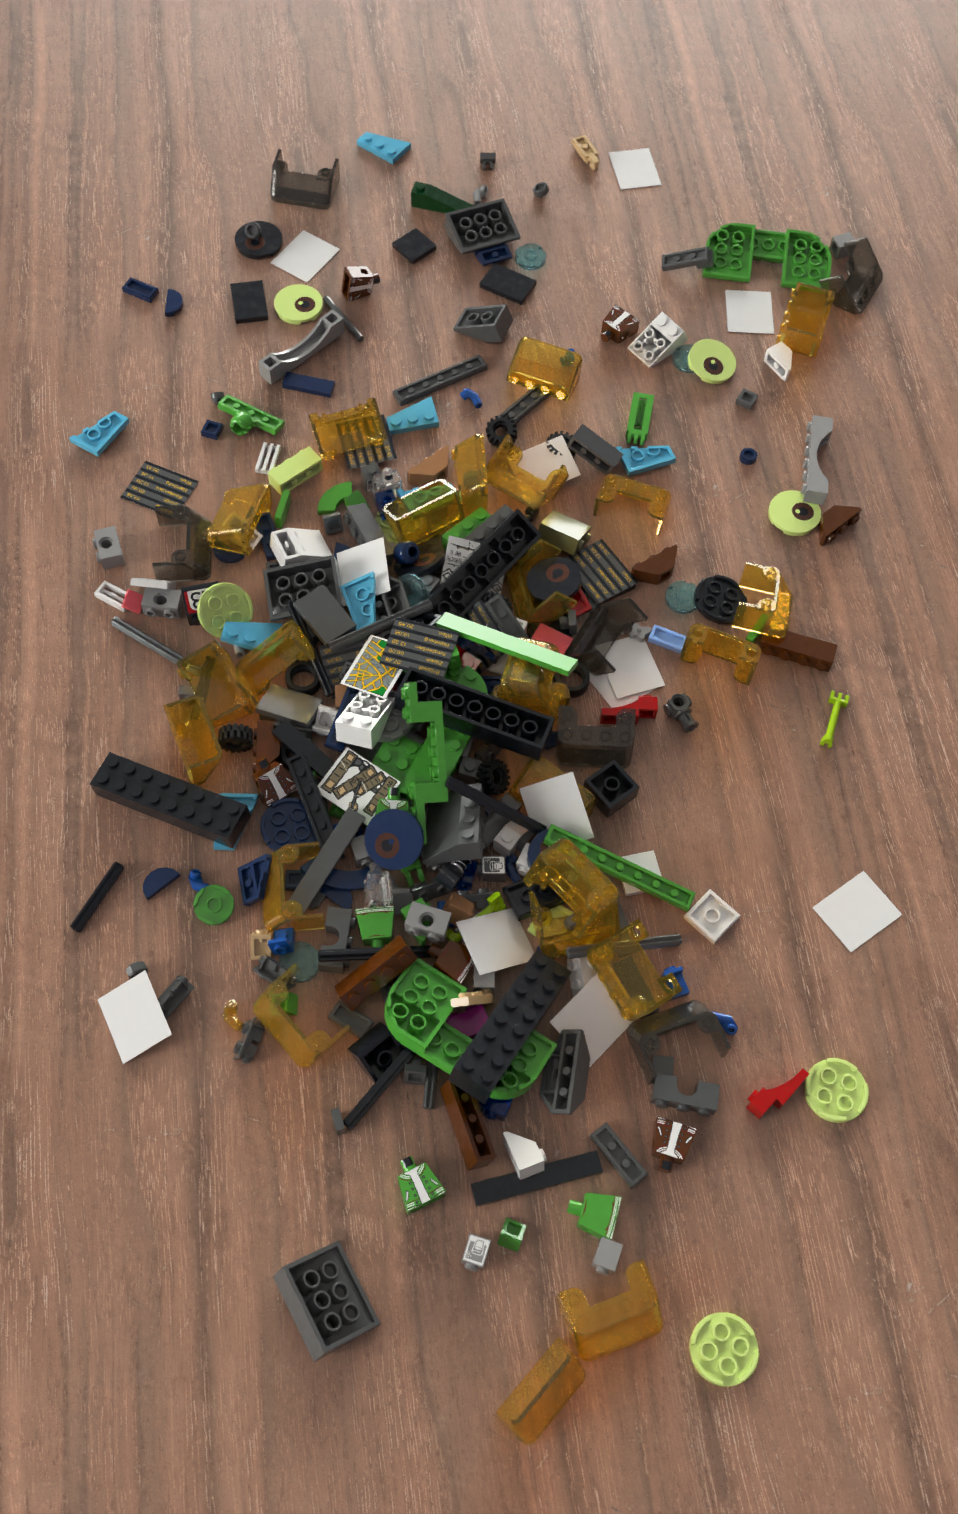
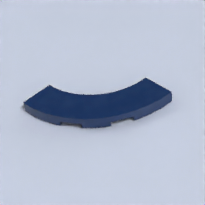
M316 857L300 867V871L304 875ZM373 864L355 871H343L334 868L323 886L332 888L335 891H363L383 883L384 877Z

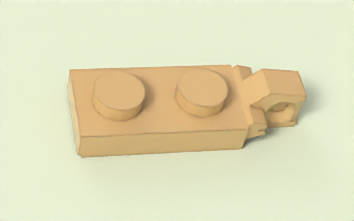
M583 135L573 138L571 144L586 164H590L593 170L599 169V153L587 136Z
M490 989L459 993V998L450 999L452 1007L495 1003L493 991Z

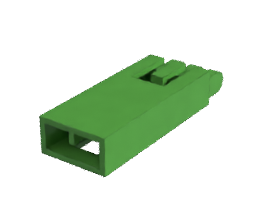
M634 392L625 437L627 438V443H630L632 438L634 439L633 444L637 445V440H640V445H644V441L647 439L654 395Z

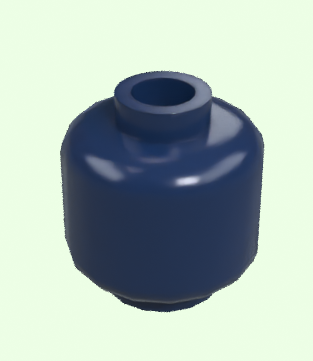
M404 541L394 547L393 556L398 564L411 565L418 561L420 550L416 543Z

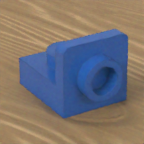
M293 927L273 931V940H268V946L274 955L294 952L296 932Z
M682 966L666 968L660 978L669 1001L689 995L690 993L682 975Z

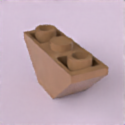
M445 445L439 448L434 454L424 458L421 463L411 467L408 471V483L410 485L433 486L447 478L449 446Z

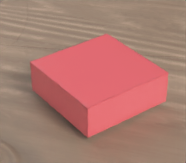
M128 589L121 607L139 614L142 609L143 595Z

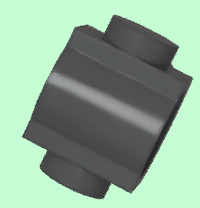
M685 693L674 694L667 704L663 706L664 711L672 719L680 721L684 733L691 732L699 725L691 715L692 710L690 706H692V701Z

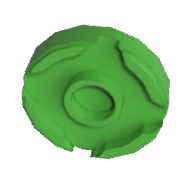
M216 884L200 889L193 902L194 912L198 919L212 926L226 922L233 914L235 907L234 898L230 891Z

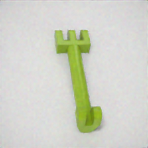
M831 690L828 703L833 704L826 734L822 737L820 745L824 746L827 743V747H832L840 708L847 707L850 695H845L843 700L841 699L843 693L839 692L837 697H834L835 691Z
M495 892L487 898L489 905L476 917L506 909L500 892ZM448 929L446 935L448 941L452 940L458 943L463 939L460 931L455 934L451 929Z

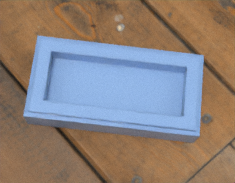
M654 624L647 642L682 654L688 637Z

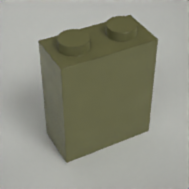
M555 510L540 523L538 529L542 534L539 540L572 555H575L578 550L581 551L584 544H588L591 538V526Z

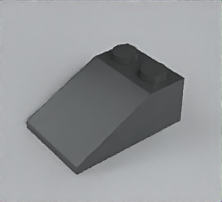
M507 304L469 307L464 309L453 330L454 332L485 342H502L513 322V318Z

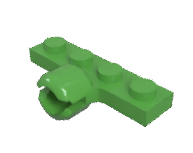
M228 394L218 402V409L234 416L230 420V428L239 436L245 435L253 427H258L276 435L284 427L285 421Z

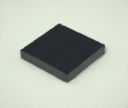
M417 228L392 242V247L412 264L437 250V245Z

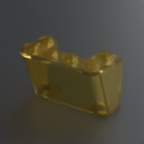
M696 623L690 627L679 660L693 664L698 662L702 652L736 664L734 678L736 681L749 686L761 656V648L755 643Z
M639 918L587 950L589 963L598 974L599 980L604 984L610 998L619 1009L621 1016L628 1021H634L653 1012L683 990L672 972L662 977L656 972L639 944L640 941L650 936ZM634 926L640 930L641 935L635 932ZM667 980L673 984L674 989L668 986Z

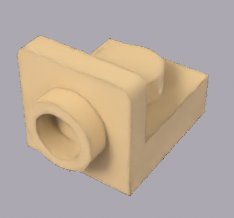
M256 929L255 933L250 935V960H259L263 955L272 958V951L268 946V940H272L273 932H268V929Z

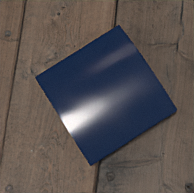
M504 243L473 252L482 266L513 258L508 245Z

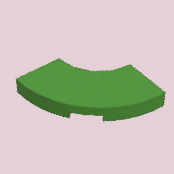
M352 482L340 483L327 490L318 503V515L335 513L337 507L345 501V497L352 493Z

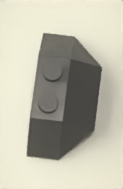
M389 576L390 591L376 596V622L411 607L402 581ZM392 627L382 631L384 638L390 635Z
M563 1029L560 1036L554 1041V1043L558 1044L543 1068L540 1096L552 1114L572 1115L585 1100L590 1054L582 1029Z

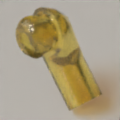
M231 999L224 1005L223 1019L238 1032L244 1024L236 1017L237 1002Z

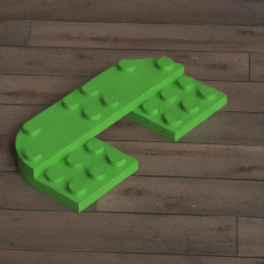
M729 223L722 225L716 232L713 231L707 240L706 246H709V249H712L714 253L713 267L703 268L702 277L749 283L752 260L783 263L781 287L820 292L829 291L832 263L829 247L820 241L821 238L813 233L787 229L786 233L755 229L756 225Z
M466 665L465 668L458 666L454 669L446 670L445 679L488 694L484 680L471 667ZM444 727L448 778L453 776L459 760L472 737ZM404 736L395 741L383 742L371 762L401 782L397 788H400L401 797L404 799H408L407 787H410V783L433 781L429 771L430 766H433L432 758H429L428 754L431 738L427 736L423 745Z
M418 958L402 972L389 991L384 1008L385 1022L389 1031L402 1045L450 1075L453 1067L473 1040L445 1023L456 1008L451 1006L450 999L459 998L458 994L466 993L467 988ZM534 1031L489 1098L506 1100L526 1093L535 1083L558 1044Z

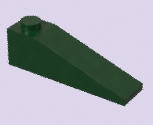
M415 181L411 191V207L446 214L474 206L431 184Z

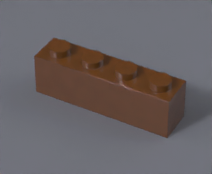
M768 624L764 628L758 651L765 655L776 656L783 660L793 661L802 666H809L829 672L833 664L837 649L836 644Z
M398 935L334 987L339 998L353 1011L418 958L402 936Z
M447 1080L440 1088L467 1170L470 1171L488 1166L496 1158V1154L477 1100Z

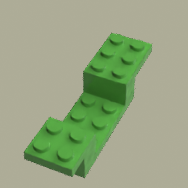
M408 682L401 688V699L405 700V708H402L403 720L406 719V724L430 722V726H427V736L431 738L428 754L429 758H432L433 766H430L429 771L433 781L410 783V787H407L408 799H411L412 807H409V813L414 815L420 822L424 831V844H427L424 803L448 802V788L445 787L447 771L442 701L418 702L417 682Z

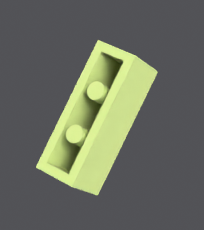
M309 446L299 451L293 457L286 459L277 467H273L268 472L269 483L282 496L284 489L291 491L323 470L322 458Z

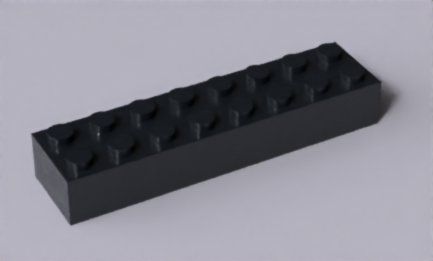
M519 509L511 512L425 599H429L433 605V609L427 612L442 616L447 612L462 618L542 534Z
M409 666L395 694V709L402 711V708H405V700L401 699V688L404 687V684L417 682L418 702L442 701L444 727L540 761L552 733L555 718Z
M109 752L90 782L93 791L100 797L232 849L251 817L246 804Z
M536 950L455 1064L448 1081L485 1104L564 988L572 971L539 950Z

